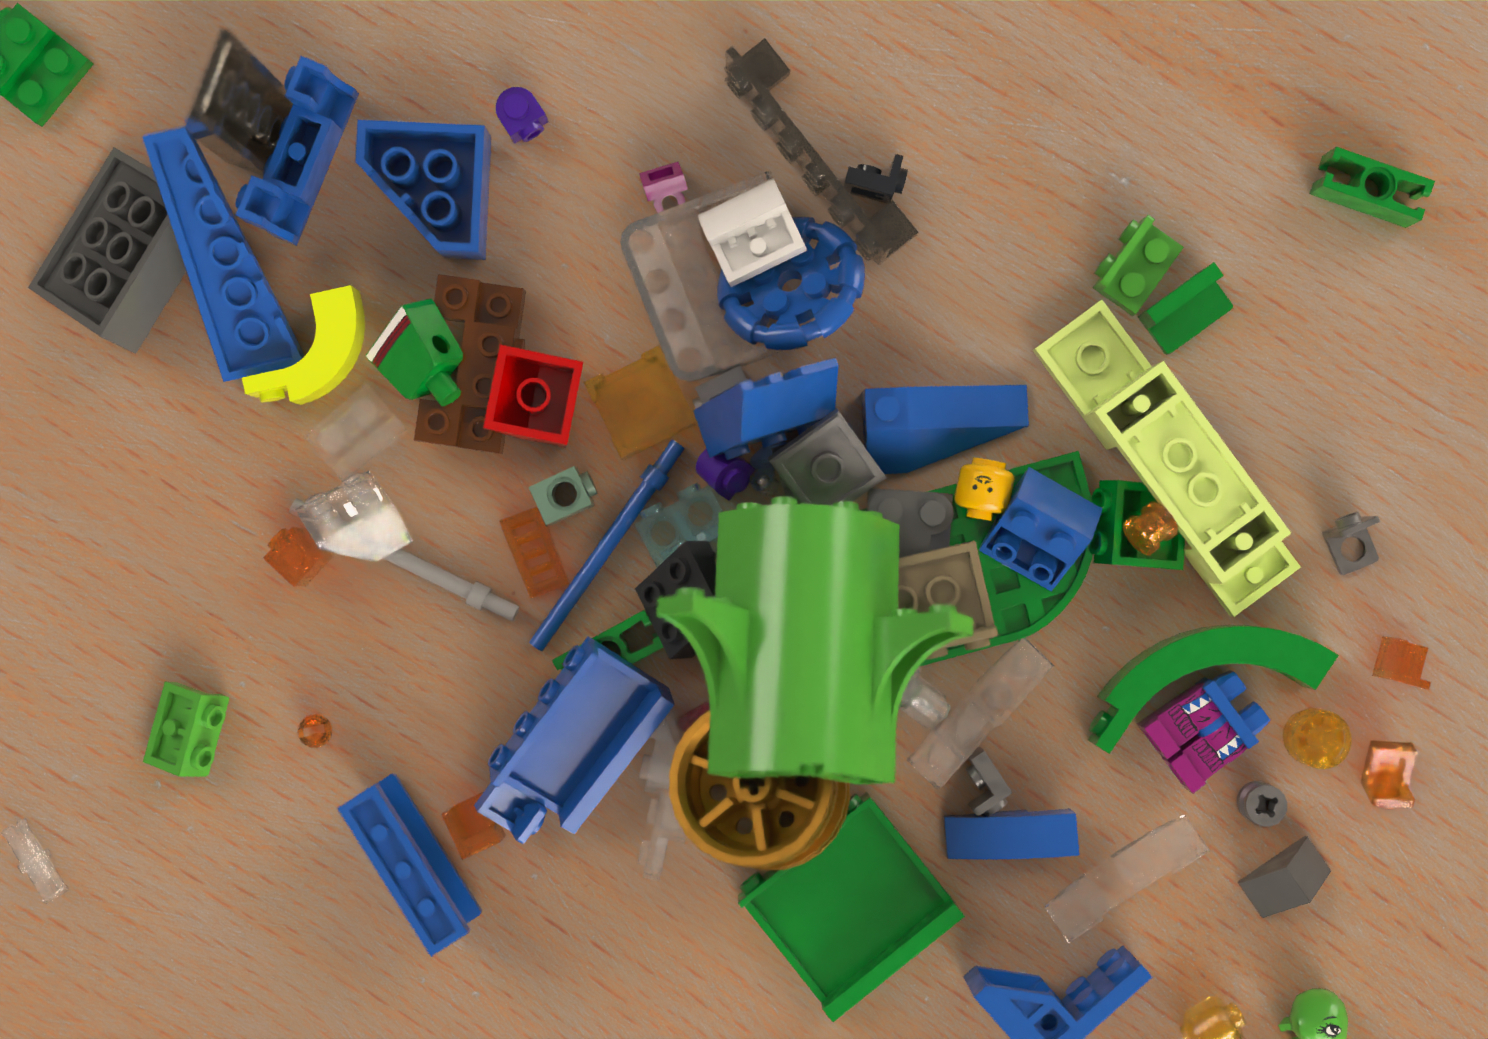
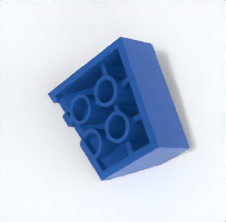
M836 358L796 368L784 373L783 377H781L779 372L755 382L751 380L741 382L694 409L693 412L709 457L712 458L725 454L726 460H731L750 453L749 445L758 442L762 443L763 449L787 441L785 433L797 430L800 435L834 411L838 380V363Z

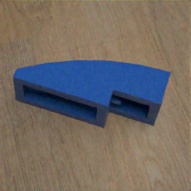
M1070 808L1028 812L1026 809L1000 811L990 816H986L985 813L979 816L976 814L944 816L948 859H1032L1080 856L1076 813Z

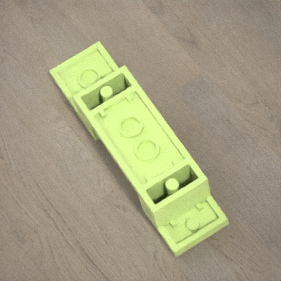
M1103 300L1097 302L1032 350L1106 450L1118 448L1188 543L1184 549L1185 557L1229 616L1235 617L1301 568L1282 542L1284 538L1291 534L1290 530L1165 362L1162 361L1151 366Z

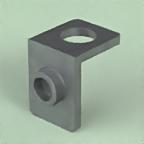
M1354 512L1334 521L1336 527L1322 532L1337 570L1341 575L1349 574L1379 560L1367 527L1381 522L1378 516L1361 517L1359 512ZM1349 537H1355L1363 544L1362 556L1353 562L1346 560L1341 553V545Z

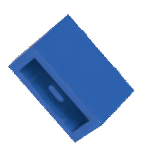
M1028 467L1013 488L1006 510L1002 514L997 515L981 543L979 551L1052 592L1091 542L1102 508Z

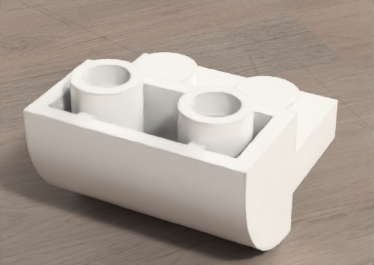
M770 179L698 215L706 238L712 246L731 287L807 251L774 179Z

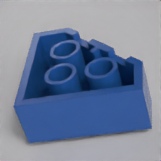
M357 120L355 162L435 250L448 259L486 260L492 137L485 125Z

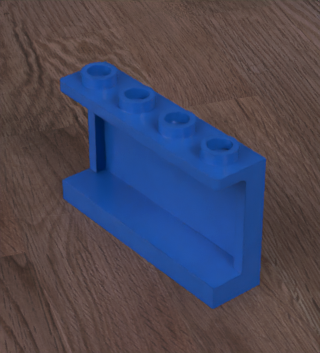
M589 636L581 646L575 645L568 652L563 662L564 668L555 680L550 678L543 685L538 695L539 701L530 713L525 711L521 714L514 725L512 737L505 746L503 744L498 745L488 761L492 785L499 788L504 782L559 815L560 826L572 834H575L675 705L669 687Z
M395 773L385 777L337 808L431 957L469 933L471 929L467 923L478 917L482 909Z

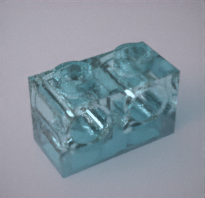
M697 482L676 493L679 501L664 508L662 502H659L639 513L642 520L634 525L657 567L685 541L711 542L718 538L719 512L723 511L709 485L701 489ZM697 502L709 504L713 511L711 521L704 526H696L689 519V509ZM661 521L670 522L674 526L676 533L674 540L665 546L657 544L652 537L654 526Z

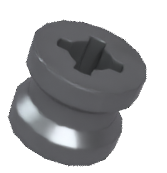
M1263 781L1246 783L1237 795L1239 812L1246 819L1260 826L1270 827L1278 824L1284 819L1287 812L1285 795L1280 789ZM1269 799H1271V801H1269L1268 810H1267V809H1266L1267 801H1268Z

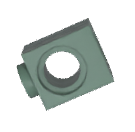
M575 466L528 487L547 526L556 524L595 506L592 496L598 494L588 471L581 474ZM571 483L576 488L577 497L573 504L563 507L556 501L555 492L561 484Z

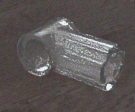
M919 666L904 690L898 710H902L925 728H936L938 723L947 718L951 705L947 703L946 695L920 676L922 669Z

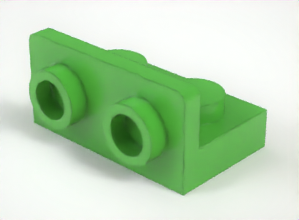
M1149 214L1139 223L1133 219L1118 239L1123 243V246L1115 257L1108 253L1094 272L1100 278L1093 286V289L1131 316L1137 314L1184 248L1152 225L1155 219Z
M165 681L143 762L179 777L208 776L214 761L221 728L225 720L229 697L222 694L205 693L177 682Z

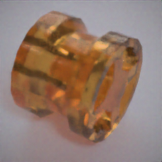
M1149 502L1141 509V515L1131 516L1123 523V530L1128 541L1134 548L1145 555H1152L1160 548L1162 540L1169 541L1178 534L1177 522L1173 515L1157 502Z

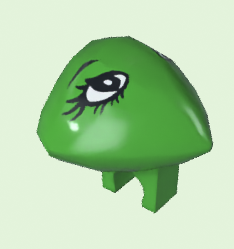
M1312 988L1296 995L1289 1017L1283 1018L1278 1026L1281 1032L1292 1030L1297 1036L1292 1039H1347L1348 1015L1345 1004L1333 991L1323 988Z

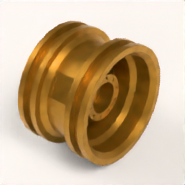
M710 710L700 716L684 733L674 752L669 771V796L674 815L685 835L701 851L718 861L758 870L789 869L805 864L822 853L836 838L846 819L851 798L850 783L810 776L808 784L800 787L797 785L795 776L761 777L765 779V786L758 787L760 792L758 794L756 791L749 789V782L755 781L754 777L731 778L709 774ZM718 784L724 785L727 789L726 797L720 801L714 800L711 796L712 788ZM786 811H791L794 815V822L791 826L784 828L780 824V816ZM749 818L753 823V828L751 832L743 835L737 830V825L741 819Z

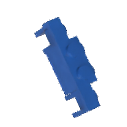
M300 56L297 66H292L289 69L285 78V96L293 105L289 115L282 122L279 140L274 152L266 161L263 179L252 175L248 185L244 184L241 187L236 198V208H238L236 216L251 225L265 230L272 236L296 246L359 95L355 88L336 77L326 65Z

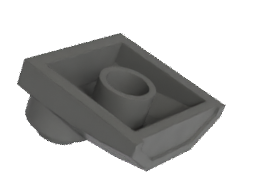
M870 489L867 491L866 511L880 512L883 514L884 519L899 524V557L949 546L951 522L953 520V494L894 489Z

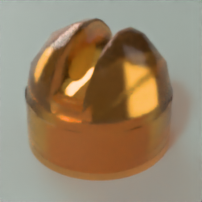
M310 714L299 722L297 735L304 745L311 748H319L330 740L332 725L326 717L319 714ZM318 725L324 726L325 732L304 736V728Z

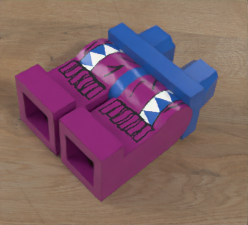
M1231 670L1216 676L1212 680L1203 677L1194 686L1185 690L1137 723L1156 751L1163 756L1162 759L1182 786L1192 794L1206 784L1205 781L1223 766L1238 758L1247 748L1250 749L1259 741L1255 735L1271 721L1259 704L1254 701L1239 712L1235 710L1230 701L1244 692L1246 687L1238 675Z

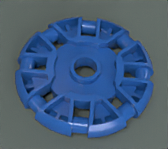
M792 217L807 251L733 287L729 285L721 269L717 285L718 304L722 310H725L724 320L736 335L752 345L758 342L765 344V347L770 350H792L808 346L807 342L823 336L825 339L849 319L854 312L852 305L855 299L860 298L863 293L865 266L862 256L856 254V243L837 225L825 221L823 224L815 223V219L812 217ZM811 239L818 241L815 249L809 244ZM840 262L838 267L830 269L831 265ZM792 279L802 280L797 289L793 291L782 290L783 285L787 281ZM830 291L839 294L838 297H833L830 300L827 299ZM750 301L754 302V304L749 307L741 306ZM769 318L778 320L776 324H772L769 328L766 327L770 320ZM815 318L814 321H811V322H809V323H807V324H805V325H802V326L799 325V324H802V323H804V322H807V321H809V320Z

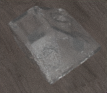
M370 470L347 477L342 481L341 485L326 493L312 495L305 500L303 505L295 509L319 550L376 562L413 542L393 501Z

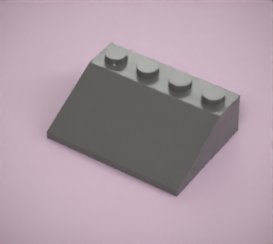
M113 147L28 287L98 336L135 354L186 273V268L153 170Z

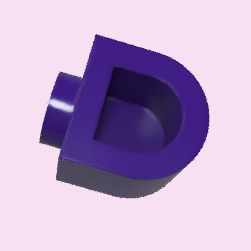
M511 87L503 91L497 99L496 114L514 144L521 139L523 142H528L544 131L543 125L549 122L548 118L530 91L522 87Z
M707 449L701 453L696 462V473L713 490L728 501H730L735 493L742 492L747 488L750 482V475L755 471V468L742 456L731 460H726L725 454L710 458Z

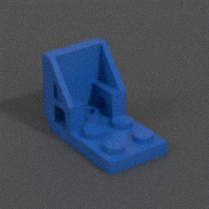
M1122 945L1118 950L1114 948L1107 951L1098 960V968L1087 978L1082 976L1073 981L1066 989L1065 993L1067 995L1062 1000L1039 975L974 966L963 978L973 997L1010 1039H1084L1146 984L1152 976Z

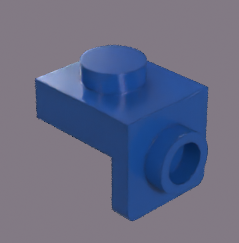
M504 782L499 788L490 783L474 805L478 813L511 831L515 840L521 844H524L530 835H534L539 831L547 812L544 805Z

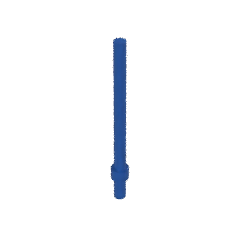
M671 439L654 465L649 464L640 476L643 480L529 641L532 646L540 651L545 649L656 489L661 491L669 480L668 472L685 450L682 445Z

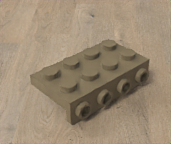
M976 541L899 557L898 609L917 610L918 613L929 612V606L945 604L953 605L956 607V612L973 618V636L953 640L935 650L926 659L947 655V647L964 644L965 650L982 648L990 645L989 638L998 636Z

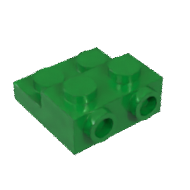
M17 3L13 9L6 7L0 11V96L4 97L33 122L43 127L94 63Z
M1100 480L1099 488L1094 490L1091 497L1092 503L1102 508L1094 536L1089 543V551L1094 555V563L1183 570L1185 538L1144 483L1123 480Z

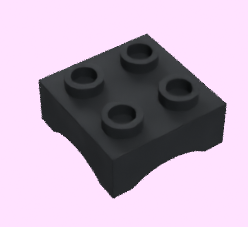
M685 541L635 588L669 659L693 658L697 653L686 636L675 625L657 616V600L661 597L676 596L677 589L681 588L700 589L704 591V597H715L716 564L714 551L709 541Z

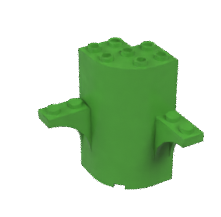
M791 497L772 498L771 505L748 502L739 503L735 510L719 512L715 597H704V591L700 589L681 588L677 589L676 596L661 597L657 600V616L671 622L686 636L697 653L705 674L710 701L708 773L731 778L810 775L858 785L895 783L896 723L904 690L920 664L935 650L953 640L973 636V618L956 612L955 606L945 604L929 606V612L918 613L917 610L898 609L899 524L884 519L883 514L880 512L858 510L859 504L850 501L834 502L832 506L797 504V499Z

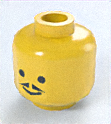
M973 457L972 464H965L960 468L955 502L961 507L968 508L966 517L991 521L993 513L1002 514L1006 510L1011 499L1014 484L1013 474L1005 470L1006 463Z

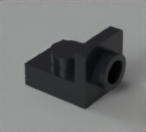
M895 154L889 176L881 175L882 171L871 165L859 164L857 168L849 166L842 192L890 204L894 192L902 194L908 170L901 168L903 155Z

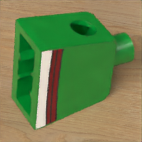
M432 298L401 305L365 356L404 398L413 400L432 394L440 406H446L455 401L461 394V390L450 375L463 360V352Z

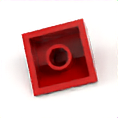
M500 344L483 428L524 440L566 448L584 362Z

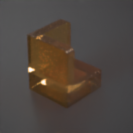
M1382 636L1372 676L1411 687L1430 690L1431 682L1420 679L1428 647L1409 643L1407 640Z
M483 792L447 808L442 813L443 820L462 860L500 843L506 836L501 825L477 812L474 805Z

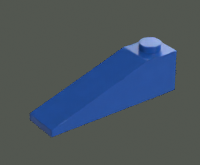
M1027 385L864 389L861 393L864 447L884 474L909 473L1029 426Z

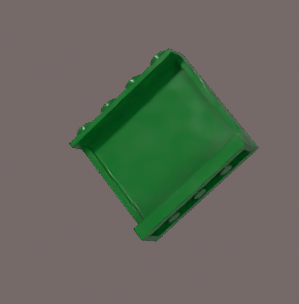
M867 792L861 797L857 793L850 796L846 819L836 838L822 853L805 864L789 869L769 870L763 876L756 872L739 887L742 891L738 895L739 906L741 908L745 907L818 998L821 1002L822 1010L832 1022H835L965 917L958 905Z

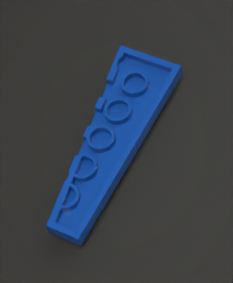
M189 125L143 135L142 138L223 382L287 368L299 362L305 356Z

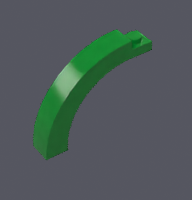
M1216 625L1179 633L1142 651L1109 680L1097 697L1110 705L1107 712L1101 710L1093 719L1089 727V731L1092 734L1088 741L1110 754L1137 713L1157 692L1178 678L1196 670L1224 664L1258 665L1278 672L1302 687L1316 690L1339 655L1323 645L1300 635L1278 629L1250 625Z

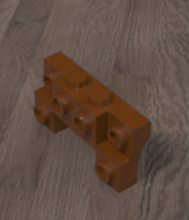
M438 274L434 297L435 304L444 320L465 323L461 345L463 360L458 366L456 380L461 394L453 403L446 406H440L437 401L420 399L414 441L503 454L506 434L484 429L483 426L500 344L525 349V339H520L526 291L523 288L482 283L477 279Z

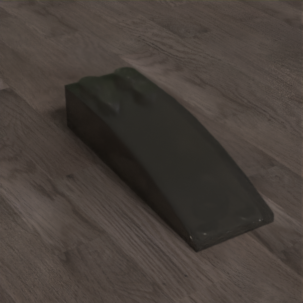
M222 28L215 41L185 124L189 132L201 144L222 160L263 176L266 161L273 154L279 140L282 122L289 115L293 103L285 96L286 90L284 85L231 31Z

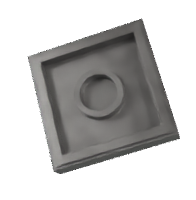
M837 408L768 457L769 462L800 504L832 506L834 502L839 501L853 502L886 479L884 473Z

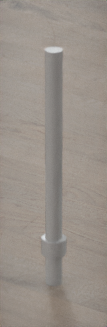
M295 499L290 507V514L465 598L467 605L480 611L485 608L512 622L519 611V606L492 594V588L477 581L472 584L308 503Z

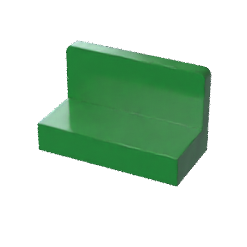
M1215 262L1203 268L1137 316L1164 354H1171L1233 309V304L1216 282L1224 275Z

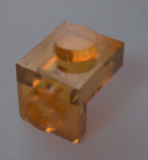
M1370 740L1361 784L1372 805L1385 809H1395L1397 807L1413 808L1415 798L1409 789V783L1417 750L1412 742Z

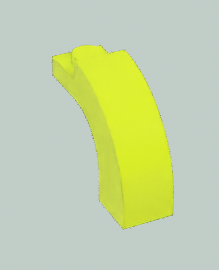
M349 285L310 294L316 321V334L310 350L299 362L290 367L242 377L245 394L256 398L259 397L260 402H272L286 398L285 391H288L290 402L302 405L319 399L336 388L355 365L364 341L365 315L360 291Z

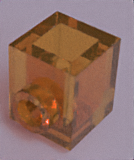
M291 527L289 530L283 528L269 541L267 546L271 550L263 559L293 587L307 586L334 555L305 528Z

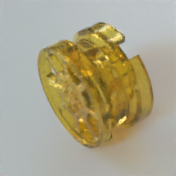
M1310 707L1300 712H1295L1288 719L1283 731V742L1289 755L1296 761L1316 769H1329L1339 765L1347 757L1351 749L1352 735L1349 726L1339 715L1327 710Z

